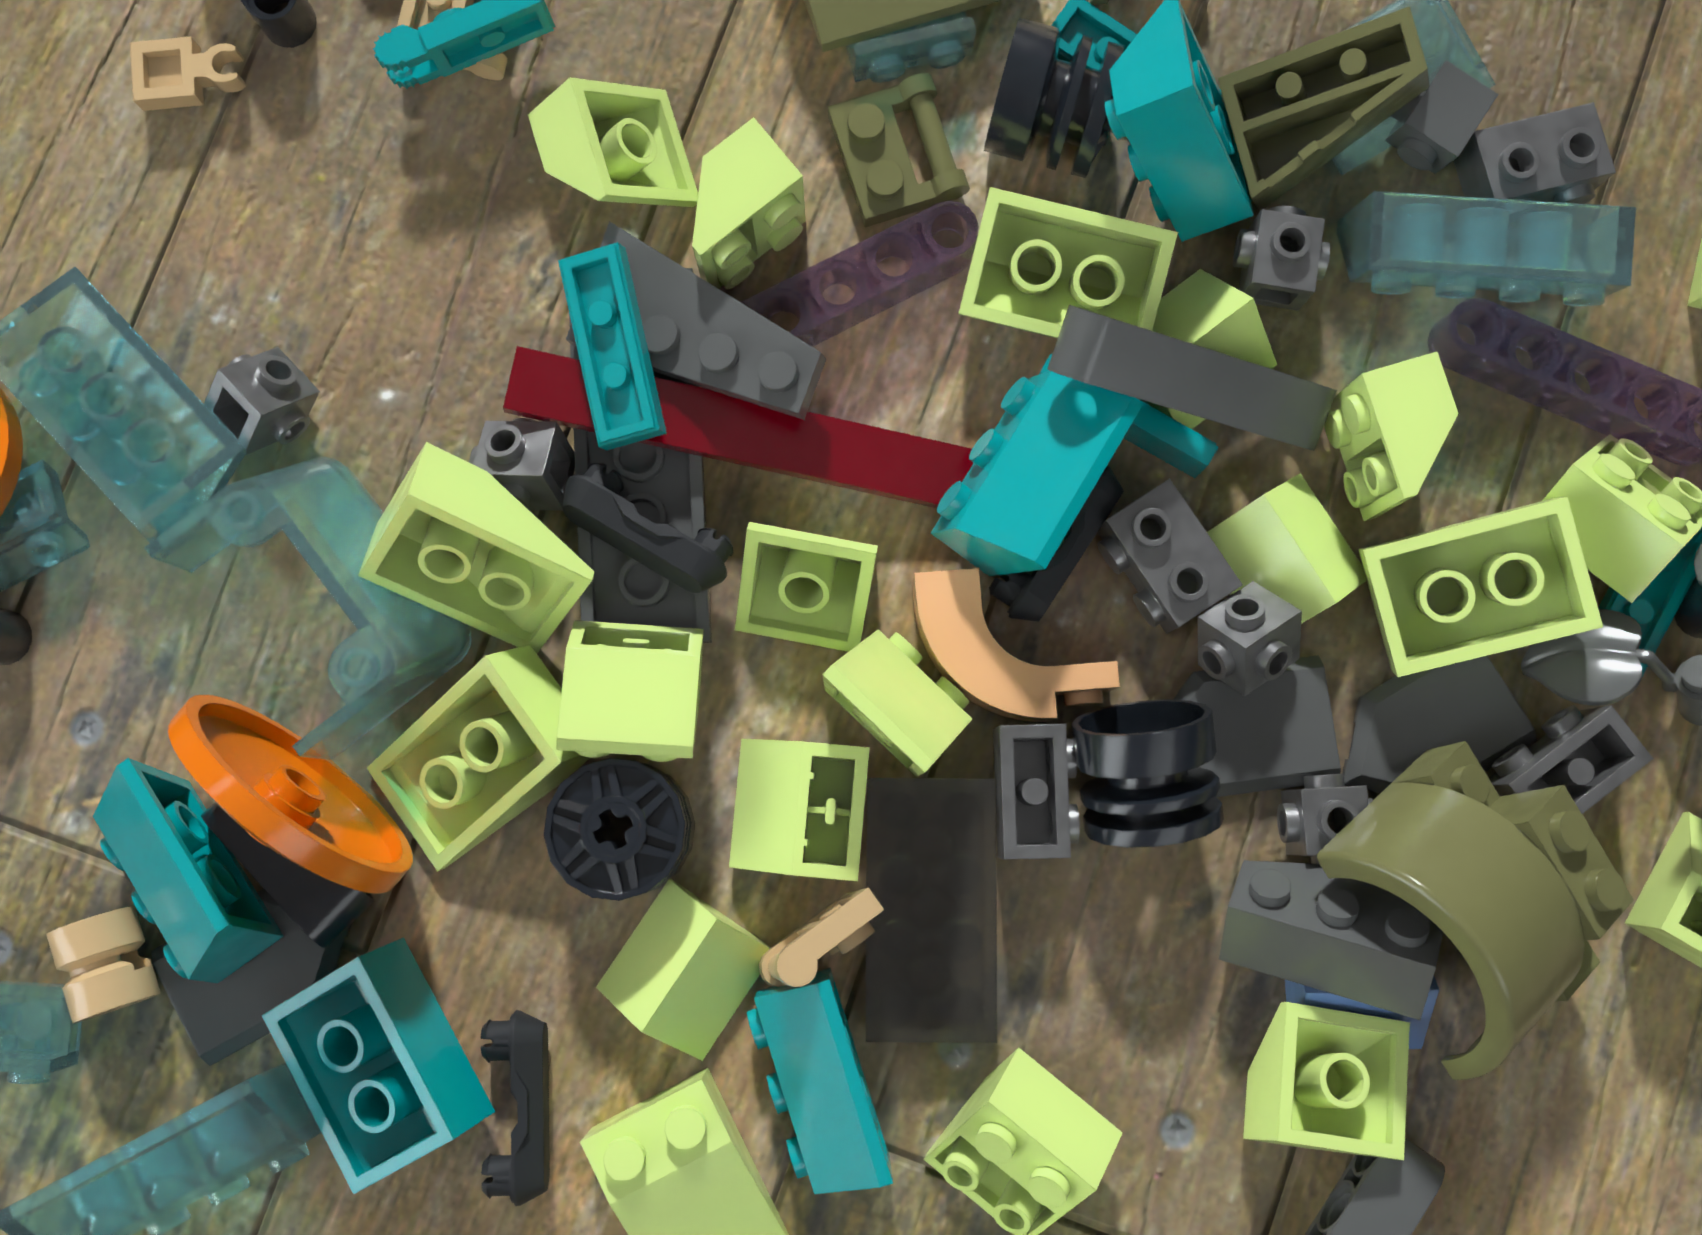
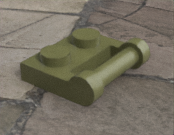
M929 73L915 74L903 80L899 85L828 106V119L864 227L958 199L970 190L964 170L956 168L933 100L938 93L933 78ZM910 109L934 176L930 181L920 184L917 183L895 114Z

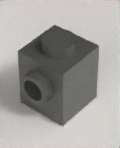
M1447 60L1429 75L1430 87L1391 115L1397 122L1385 139V142L1398 149V156L1406 164L1419 170H1429L1434 174L1458 158L1499 95Z

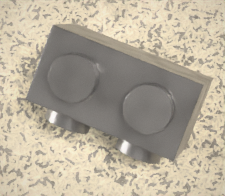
M1594 102L1477 130L1473 133L1458 158L1454 160L1472 223L1496 218L1499 225L1510 224L1531 216L1536 212L1537 207L1554 203L1557 210H1567L1580 206L1594 199L1596 196L1594 190L1616 173Z
M1170 478L1108 518L1098 531L1102 540L1097 545L1104 560L1116 574H1120L1123 571L1126 573L1138 593L1133 595L1138 610L1151 626L1156 627L1160 624L1166 634L1182 626L1243 585Z
M1573 705L1548 719L1541 727L1546 735L1532 746L1527 748L1525 744L1518 745L1495 760L1491 766L1496 773L1489 780L1499 796L1564 785L1581 814H1583L1654 758L1612 705L1578 710Z
M1066 724L1000 725L993 729L997 858L1004 860L1071 858V844L1079 842L1080 822L1077 804H1069L1068 778H1076L1077 765L1073 739L1066 738Z

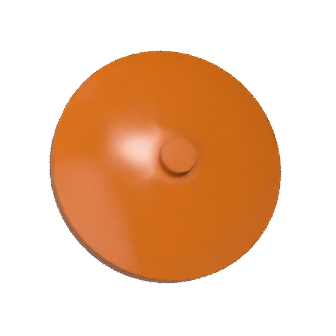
M195 695L191 697L168 725L169 739L185 768L220 808L256 841L323 878L365 893L380 894L389 892L411 868L413 863L411 847L403 832L388 812L371 794L331 759L289 729L251 708L213 695Z

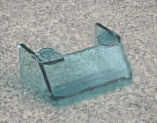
M329 457L309 459L233 482L144 548L151 558L192 573L231 543L239 547H255L267 542L283 530L358 629L334 649L328 663L330 682L346 705L292 745L300 757L333 760L461 662L470 649L472 636L469 625L358 576L377 522L384 512L356 475L344 464Z

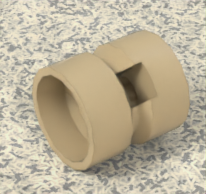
M135 906L98 914L65 925L46 934L56 969L69 972L71 978L62 990L72 1024L128 1007L161 994L151 959L140 957L137 952L145 942Z

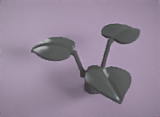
M1702 543L1694 559L1696 578L1701 586ZM1599 609L1603 624L1602 628L1532 644L1522 660L1521 670L1523 675L1537 680L1550 691L1568 701L1590 706L1613 704L1630 695L1638 687L1642 679L1640 663L1646 664L1661 680L1664 691L1676 692L1678 709L1683 718L1692 724L1702 726V655L1689 658L1679 666L1676 673H1671L1652 651L1638 649L1642 639L1641 627L1634 618L1623 613Z

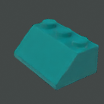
M1164 0L1109 70L1113 99L1105 102V111L1116 139L1119 140L1127 137L1130 145H1128V155L1139 182L1149 179L1152 184L1149 187L1150 197L1158 219L1161 222L1170 219L1176 232H1178L1181 242L1254 216L1248 184L1223 96L1180 0Z
M1050 370L1028 379L1026 377L1020 378L1008 390L1002 400L1001 408L1005 410V413L995 429L991 428L986 431L972 448L969 460L973 462V465L962 482L957 481L940 500L937 513L941 517L930 534L989 577L1046 569L1143 405L1131 396L1084 383Z
M127 758L116 766L93 815L105 836L100 840V846L109 861L118 869L125 871L136 890L131 893L132 901L139 913L150 923L156 924L165 938L167 945L163 947V953L173 970L181 977L188 978L189 980L219 983L284 936L236 857L201 818V814L207 809L190 781Z
M404 937L353 959L261 1015L353 1194L454 1140L496 1112Z
M831 967L817 971L815 978L809 984L802 987L772 986L757 991L754 996L757 1008L747 1011V1017L757 1049L769 1046L776 1072L766 1075L777 1113L789 1111L796 1136L786 1139L797 1178L809 1176L814 1194L881 1188L893 1184L890 1155Z

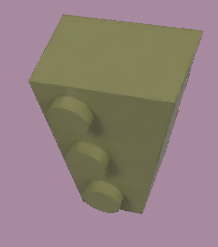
M1410 6L1218 78L1251 199L1260 211L1430 87L1428 68Z

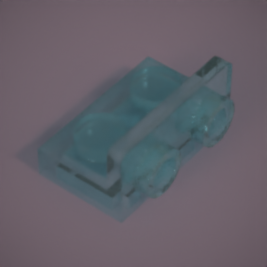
M963 11L846 45L854 80L859 82L871 79L873 82L882 83L897 79L906 70L930 65L935 69H943L954 66L961 62L965 56L972 55L976 28L973 18L966 17V13Z
M43 459L20 470L13 495L0 517V592L90 547L87 534L68 518L58 473Z
M0 981V1071L8 1072L7 1082L15 1084L46 1083L51 1080V1073L78 1064L82 1022L72 1024L62 990L65 984Z

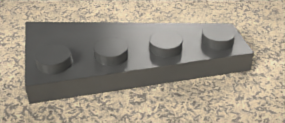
M609 221L600 247L618 242L626 248L653 372L805 420L826 362L824 355ZM571 323L565 340L574 347H577Z

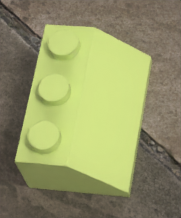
M990 187L958 314L1058 339L1068 306L1072 305L1152 331L1178 232Z

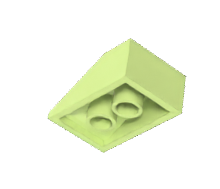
M426 442L377 522L358 576L516 647L531 645L534 651L538 653L592 582L594 571L490 473Z
M877 629L833 663L822 674L824 688L853 718L917 777L931 767L970 723L972 718L963 710L970 702L945 677L941 676L934 683L917 667L918 663L923 659L922 655L899 633L895 632L888 639Z
M531 645L485 655L367 767V770L437 872L448 867L556 788L591 758L581 756L575 751L556 750L562 688Z
M708 1068L595 1125L580 1141L609 1205L628 1235H789Z

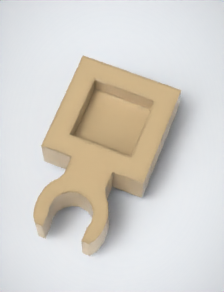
M191 36L130 42L133 101L143 111L204 105L203 88L216 87L224 92H238L246 87V83L237 72L221 74V69L225 64L229 62H244V57L232 44H217L210 47L206 52L201 53L200 46Z

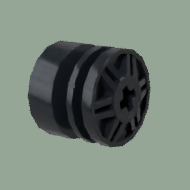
M1019 18L997 93L984 151L1023 162L1036 135L1048 138L1046 167L1056 170L1064 143L1077 146L1071 175L1086 178L1091 163L1102 146L1106 145L1111 130L1105 111V102L1113 99L1109 70L1122 55L1124 45L1108 41L1099 70L1086 67L1093 37L1083 35L1070 62L1058 59L1059 28Z
M1169 699L1136 701L1095 709L1078 716L1071 725L1076 765L1081 772L1096 777L1086 782L1079 790L1080 799L1087 808L1083 814L1084 831L1089 839L1103 845L1126 848L1159 847L1207 836L1221 827L1224 820L1222 802L1216 797L1220 789V778L1213 771L1200 767L1213 760L1217 752L1212 709L1206 704L1188 700Z
M608 758L582 766L560 784L547 807L543 836L550 862L568 885L591 898L620 901L660 888L681 870L692 850L695 820L688 796L673 777L650 764ZM611 812L617 818L630 817L633 827L625 832V839L627 841L625 846L619 840L606 841L603 831L611 826L608 817Z

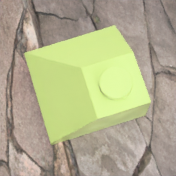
M570 77L528 114L544 171L597 201L694 207L697 205L698 191L666 90Z
M1281 1002L1248 1070L1243 1139L1308 1149L1404 1160L1410 1022L1291 1002Z

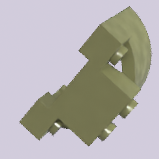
M1466 741L1426 750L1317 854V860L1329 879L1346 878L1363 881L1387 890L1417 908L1447 935L1467 961L1483 996L1486 1023L1484 1032L1466 1052L1457 1055H1447L1441 1060L1453 1080H1469L1492 1072L1504 1062L1554 1002L1568 1001L1600 963L1587 940L1601 939L1633 902V898L1624 885L1621 876L1615 870L1589 827L1587 820L1581 814L1564 785L1499 796Z

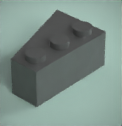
M1243 860L1227 908L1219 960L1421 1020L1436 970L1444 932L1417 908L1393 893L1363 881L1346 878L1329 879L1320 864Z

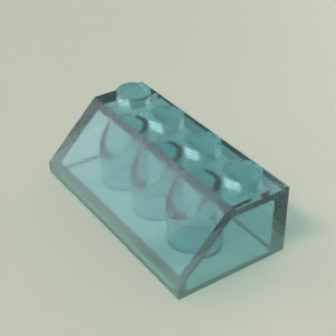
M1374 191L1337 221V237L1350 282L1371 283V292L1386 295L1405 294L1411 292V286L1435 287V296L1441 298H1469L1476 295V290L1499 291V300L1505 302H1532L1539 300L1540 294L1563 295V304L1596 306L1604 304L1606 296L1631 286L1636 207Z
M76 267L70 269L0 320V381L158 552L211 511L247 451Z
M283 1063L243 1081L0 1210V1229L8 1235H133L147 1227L150 1235H161L190 1219L191 1216L186 1206L207 1195L213 1207L250 1187L251 1184L246 1174L267 1163L272 1174H275L310 1155L311 1153L305 1142L322 1132L287 1064Z

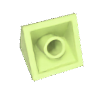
M1199 269L1161 298L1152 331L1270 369L1277 365L1253 297ZM1148 402L1151 407L1190 429H1194L1206 420L1205 418Z
M1301 473L1263 494L1207 532L1243 584L1230 593V596L1254 581L1302 611L1301 624L1336 604L1367 581L1362 564Z
M749 522L746 532L735 630L849 652L861 643L878 546Z
M669 879L596 988L642 1033L703 1061L759 977L761 957L772 947L674 880Z

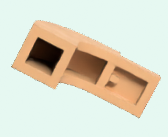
M979 568L914 573L912 590L915 618L927 654L943 677L956 686L968 700L985 710L1016 720L1050 722L1057 718L1055 696L1064 695L1065 706L1094 705L1103 703L1102 692H1110L1120 687L1117 661L1039 666L1021 661L1006 652L993 638L985 622L982 609Z

